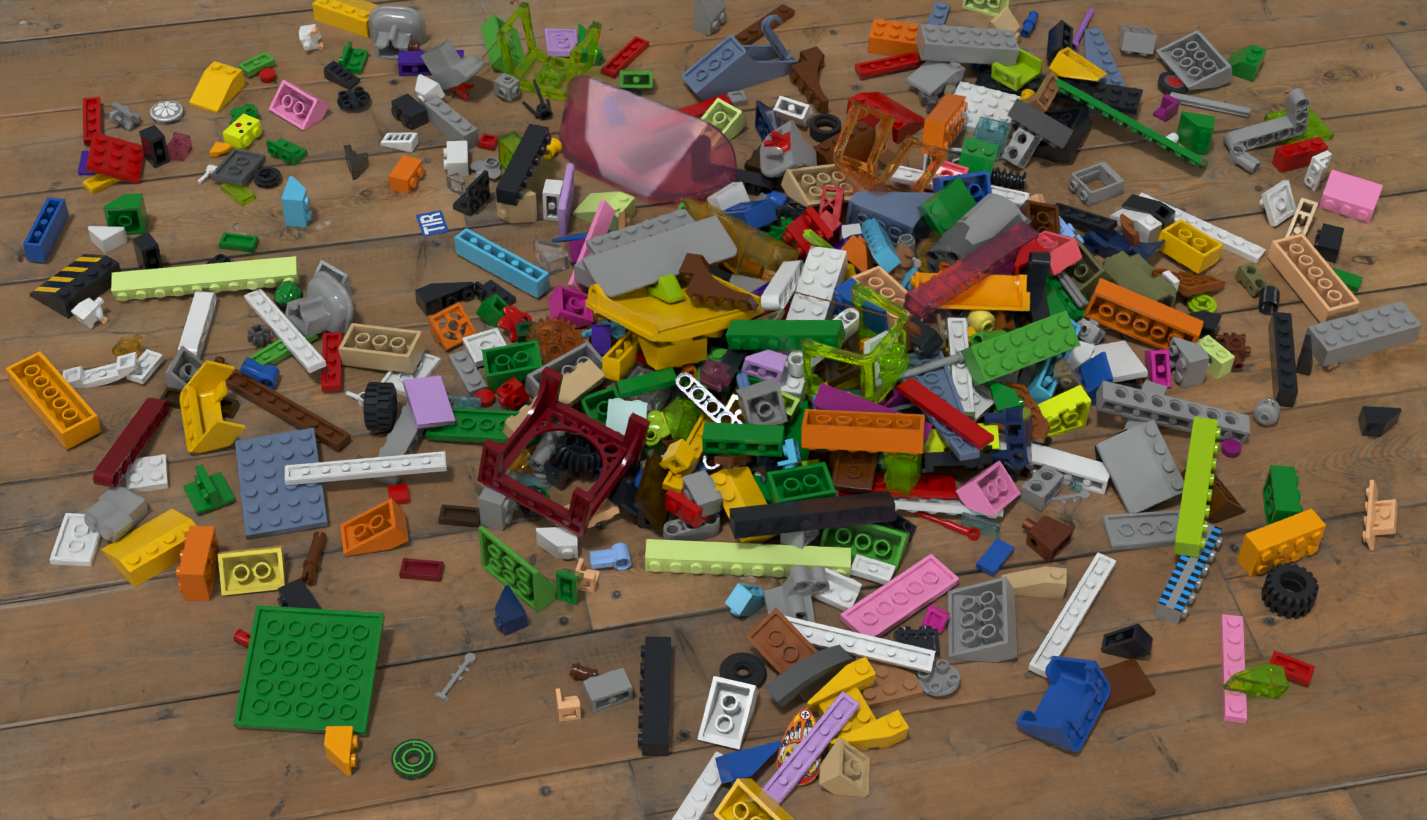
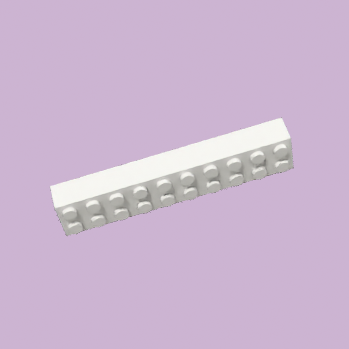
M817 246L810 247L795 291L799 293L794 294L786 320H831L836 303L810 296L834 301V288L842 284L848 267L847 251ZM776 350L775 352L787 355L778 383L781 391L799 398L800 403L805 401L815 366L801 377H794L788 371V356L794 350Z

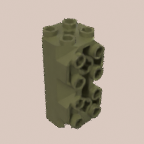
M1121 251L1104 259L1102 267L1113 278L1110 282L1174 308L1175 295L1177 294L1176 288L1162 275L1152 277L1153 267L1140 254L1128 255L1125 251Z

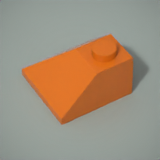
M852 235L840 250L847 251V259L861 272L874 268L871 251L866 246L868 242L861 236L857 238Z

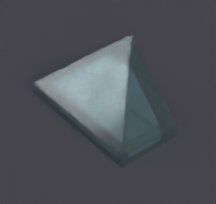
M447 395L451 408L481 409L482 398Z
M518 470L509 472V474L517 476V482L527 487L536 485L546 490L552 486L549 482Z
M966 512L962 513L960 525L967 528L976 527L980 530L981 535L995 540L999 539L1001 524L986 517Z

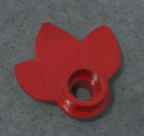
M514 306L503 307L505 316L499 320L497 326L510 331L509 339L511 342L517 341L515 323H523L521 318H524L526 322H532V318L528 313L520 312Z

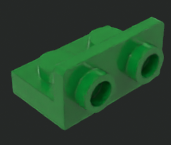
M348 41L346 47H343L342 56L339 57V64L352 74L361 75L369 52L365 49L352 48V41Z
M283 138L276 142L270 139L266 141L268 154L293 166L308 156L306 149Z

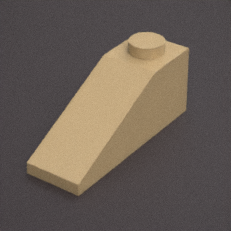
M1301 197L1286 237L1302 233L1306 237L1317 212V202Z
M1045 566L1004 574L1002 577H1007L1015 590V595L1063 600L1067 585V568Z

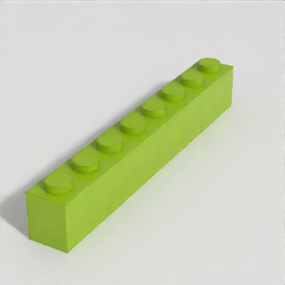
M1194 417L1174 554L1199 557L1200 549L1204 550L1206 538L1202 537V533H1207L1208 521H1204V517L1209 518L1210 505H1206L1207 501L1211 502L1212 490L1209 489V485L1213 486L1215 475L1211 474V470L1216 469L1217 458H1213V454H1218L1219 443H1215L1216 439L1220 440L1221 428L1217 427L1218 419Z

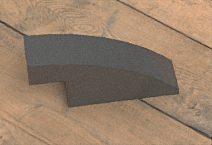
M840 644L823 649L793 665L764 688L782 708L797 695L806 703L846 665L850 664L853 658Z

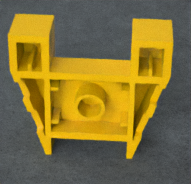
M866 656L846 665L807 702L806 709L810 710L811 713L818 712L820 717L823 716L842 691L860 704L858 710L836 735L834 740L830 741L828 753L839 738L844 739L859 751H865L868 748L879 747V749L887 748L907 737L909 727L899 710L876 719L861 695L860 691L874 685L876 673Z

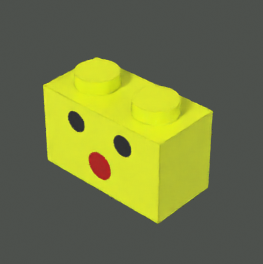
M242 114L223 131L224 142L232 144L233 149L244 150L262 134L260 120L246 114Z

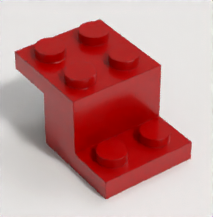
M812 205L801 216L787 225L781 234L784 244L792 248L794 257L803 262L807 259L810 247L814 246L803 237L805 229H811L827 243L834 235Z

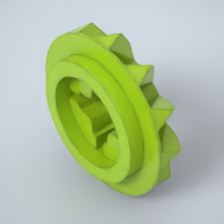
M1205 294L1192 295L1187 303L1188 309L1192 310V313L1202 310L1214 313L1217 308L1216 301Z

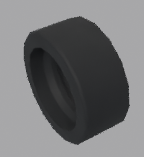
M831 114L816 115L810 121V136L815 141L822 143L841 132V121L838 117ZM827 126V127H831V128H833V129H832V130H821V129H819L818 127Z

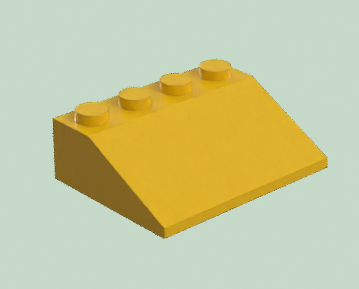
M316 0L312 4L314 20L366 38L370 36L369 14L374 8L379 6L364 0Z
M171 508L126 534L116 543H111L102 548L101 551L128 582L136 588L180 562V551L184 550L185 547L184 535L188 534L190 526L197 525L191 518Z

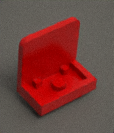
M669 489L665 493V509L696 529L711 516L702 517L703 508L687 499L683 491L677 493Z

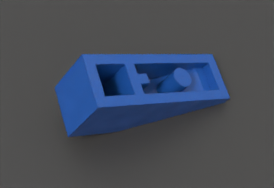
M781 740L716 757L715 760L721 783L730 782L731 786H733L738 778L752 776L782 745Z

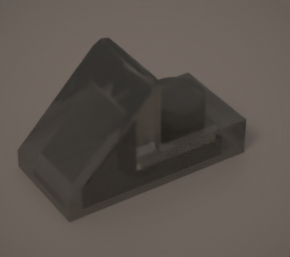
M345 145V160L352 179L356 180L369 166L368 153L356 154V151H352L351 145Z

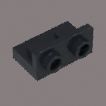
M492 280L485 284H481L479 281L474 283L475 296L480 300L484 301L497 293L509 306L516 303L514 295Z
M904 626L899 627L893 633L895 642L936 651L935 655L940 654L938 628L932 629V626H920L919 629L911 630V627Z

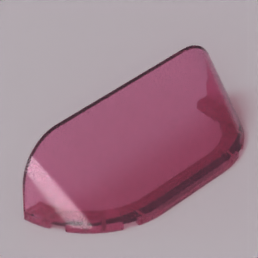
M579 75L570 80L559 131V141L562 144L561 152L564 158H568L573 163L574 168L580 172L649 200L662 202L663 199H673L674 203L691 202L713 195V191L724 188L738 179L736 155L733 146L723 132L713 124L589 76Z

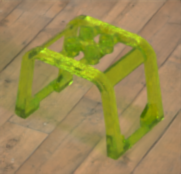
M522 2L496 34L506 74L520 80V89L537 93L533 82L523 80L522 78L537 59L547 62L542 65L540 72L535 74V80L541 95L561 100L568 99L573 94L575 86L584 74L595 64L602 24L596 21L592 22L581 44L576 43L570 51L569 59L559 56H547V53L541 51L536 46L529 3ZM520 16L529 51L514 69L509 43L513 34L512 24ZM590 43L587 62L581 63L580 56ZM554 65L561 66L557 69V72L553 71ZM546 79L550 81L548 87L544 86ZM567 80L566 90H559L560 82Z
M855 283L851 287V302L855 304L856 308L862 309V304L868 301L897 316L899 319L908 321L907 311L900 305L860 283ZM856 309L859 312L858 331L860 338L865 339L877 336L878 334L864 326L863 311ZM898 320L878 345L867 354H857L805 339L802 342L805 392L816 396L820 384L823 383L820 377L813 374L811 370V357L815 358L818 355L859 365L861 396H855L877 404L881 402L898 382L900 375L909 367L906 332L903 330L906 322ZM876 361H878L880 367L879 378L882 379V384L877 390L875 384Z

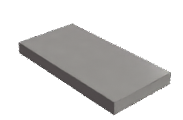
M1180 510L1102 515L1101 520L1110 549L1124 550L1175 546Z

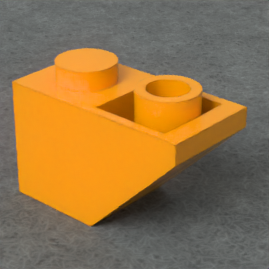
M326 726L324 740L326 758L346 776H351L352 767H356L354 748H358V735H354L353 726Z

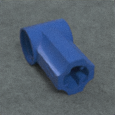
M246 357L239 372L257 380L270 389L274 388L280 374V370L276 366H264L249 357Z

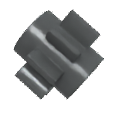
M255 324L251 329L247 330L248 343L253 342L254 347H263L267 342H270V329H265L264 325Z

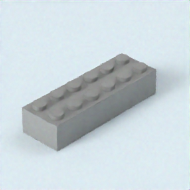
M920 24L916 36L921 60L993 64L998 62L1002 65L1015 66L1020 51L1014 31L1009 29L1000 30Z
M1400 301L1308 326L1305 336L1307 334L1311 335L1312 354L1321 366L1324 367L1417 341L1422 324L1405 304Z

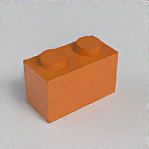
M403 155L388 176L390 189L409 194L416 187L420 177L424 175L422 160Z

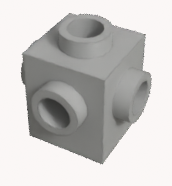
M503 73L494 80L495 95L511 101L520 94L519 79Z
M1082 318L1077 322L1081 326L1077 335L1078 340L1095 346L1098 345L1106 333L1098 327L1099 323L1092 318L1089 321Z

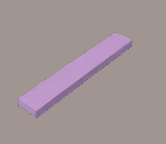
M842 691L762 789L780 805L827 748L830 741L836 737L858 710L860 704Z

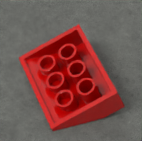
M881 92L858 93L848 100L846 116L856 122L864 121L874 128L875 132L876 125L886 116L891 118L893 142L898 145L924 127L925 119Z

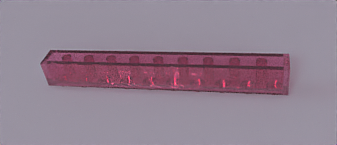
M1024 221L1018 225H1013L1007 232H1002L999 237L991 239L986 245L980 246L975 252L967 254L960 261L957 260L952 266L946 267L938 275H933L930 280L925 283L922 282L914 290H909L904 297L903 308L921 320L1015 260L1020 248L1037 241L1040 233Z

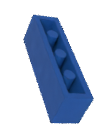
M47 197L23 243L27 261H46L69 216L65 199Z

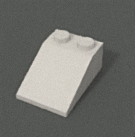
M714 676L697 740L740 750L755 709L759 693L758 688L755 685Z

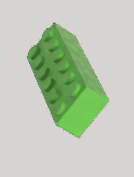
M1066 310L975 344L961 352L976 387L1081 345Z

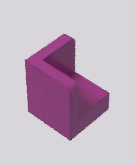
M1165 94L1162 98L1161 107L1153 112V116L1166 123L1177 114L1180 101Z

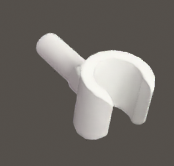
M208 165L206 173L197 182L201 184L218 166Z
M346 391L347 396L358 400L359 406L363 407L365 392H361L358 395Z

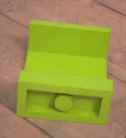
M1020 48L1015 66H1004L998 62L992 64L991 78L1015 91L1042 74L1043 60Z

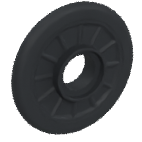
M740 652L732 654L723 660L720 665L719 674L721 678L755 685L758 688L765 680L766 668L757 656ZM739 669H746L748 674L740 675L737 671Z

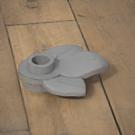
M488 157L485 161L478 160L468 166L469 169L476 171L475 179L484 170L488 171L489 178L493 180L497 179L501 174V164L496 157Z

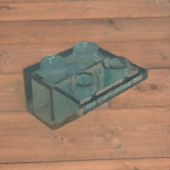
M980 116L972 138L999 145L996 158L1003 159V150L1008 145L1013 124Z

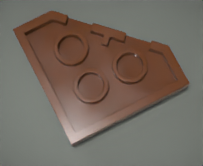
M1168 269L1153 270L1152 277L1162 275ZM1171 272L1180 280L1178 292L1185 297L1203 294L1208 291L1214 292L1217 289L1224 288L1225 281L1212 275L1204 274L1203 277L1199 275L1193 276L1191 272Z
M1007 382L1005 386L1016 390L1018 398L1022 397L1024 407L1031 410L1033 421L1031 441L1044 443L1050 429L1049 422L1042 415L1039 406L1032 399L1025 385ZM989 424L998 425V433L1005 434L1003 424Z

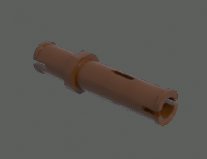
M319 531L314 533L307 559L303 562L304 569L300 578L305 585L307 580H309L308 585L313 584L315 572L319 570V559L327 538L324 532H321L319 537Z

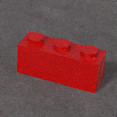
M1315 137L1276 147L1272 164L1280 173L1307 167L1310 165L1312 157L1327 151L1328 146L1320 137Z

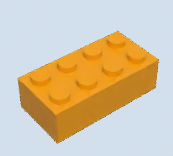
M1311 508L1246 533L1237 561L1249 576L1253 577L1266 573L1278 564L1284 565L1291 561L1295 562L1306 555H1313L1319 549L1326 524Z

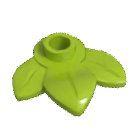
M654 410L650 412L646 417V420L650 421L645 445L653 447L662 438L670 435L673 425L672 423H663L660 411ZM653 434L654 437L648 438V435Z

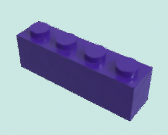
M456 50L460 58H463L464 50ZM398 51L399 76H418L420 74L432 76L421 58V55L426 51Z

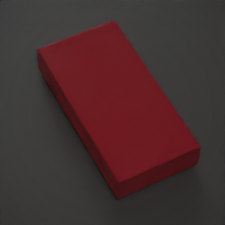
M403 558L399 576L401 579L441 582L444 562Z

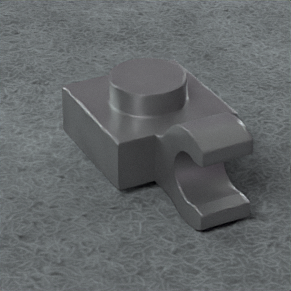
M919 90L918 96L921 103L926 104V112H932L933 105L937 104L938 101L937 94L929 96Z

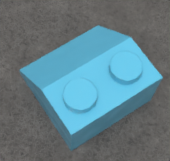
M289 176L281 198L285 225L307 227L308 221L312 219V210H309L310 197H307L306 188L293 176Z

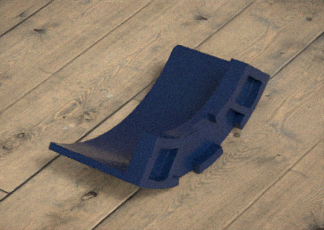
M1090 229L1082 237L1085 241L1083 243L1094 256L1098 254L1104 259L1125 251L1128 255L1138 253L1146 261L1165 242L1164 239L1151 243L1140 242L1139 247L1137 245L1131 247L1123 235L1114 229L1109 234Z

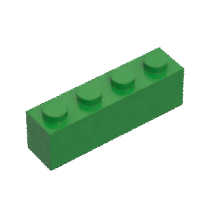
M705 422L702 435L703 453L783 456V445L785 442L784 426Z

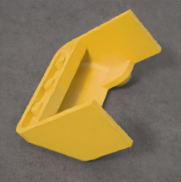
M206 360L182 389L180 407L188 452L198 454L229 447L245 429V425L223 421L220 401L227 395L228 388L225 381L235 370L234 366Z

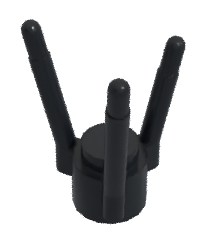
M533 79L540 104H538L536 111L525 101L522 104L534 114L536 119L548 120L553 115L550 101L546 99V104L544 103L538 84Z

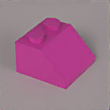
M558 285L548 298L550 325L564 330H571L592 324L593 312L585 306L588 294Z

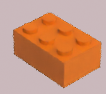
M190 526L188 534L184 535V550L180 551L181 563L176 568V578L180 581L179 590L183 592L184 600L210 601L218 567V554L221 552L215 526Z

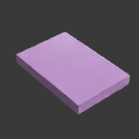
M544 29L547 56L580 57L576 29Z
M441 375L403 379L402 384L417 429L455 424V417Z

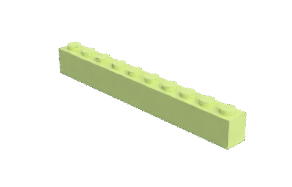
M293 256L113 272L111 292L116 301H127L132 299L143 300L154 297L195 294L196 291L219 293L220 291L274 288L287 282L298 285L300 284L299 263L297 257Z
M646 539L645 571L789 577L788 571L792 567L803 565L806 566L807 570L815 566H823L850 578L851 548L804 546L803 549L792 545Z

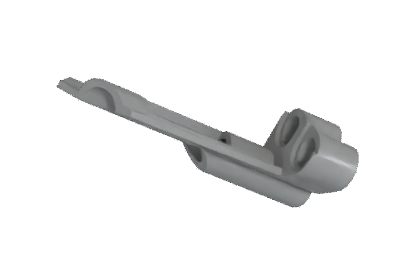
M798 565L788 571L789 578L782 586L763 591L768 614L777 608L784 616L816 623L811 596L826 592L830 586L826 570L823 566H815L807 570L806 566ZM814 646V647L818 650V652H819V651H820V647Z

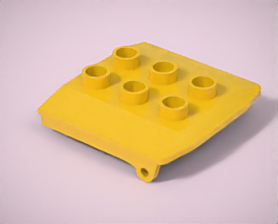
M714 275L712 276L728 288L751 294L759 304L757 310L742 311L736 308L727 309L722 306L712 307L707 304H694L685 293L689 283L685 282L682 276H678L676 279L685 295V299L673 303H668L648 294V286L615 297H607L599 284L590 285L588 298L585 301L587 308L650 341L670 342L678 346L690 345L693 343V337L701 335L710 338L723 336L724 329L729 328L732 320H750L764 312L761 307V297Z

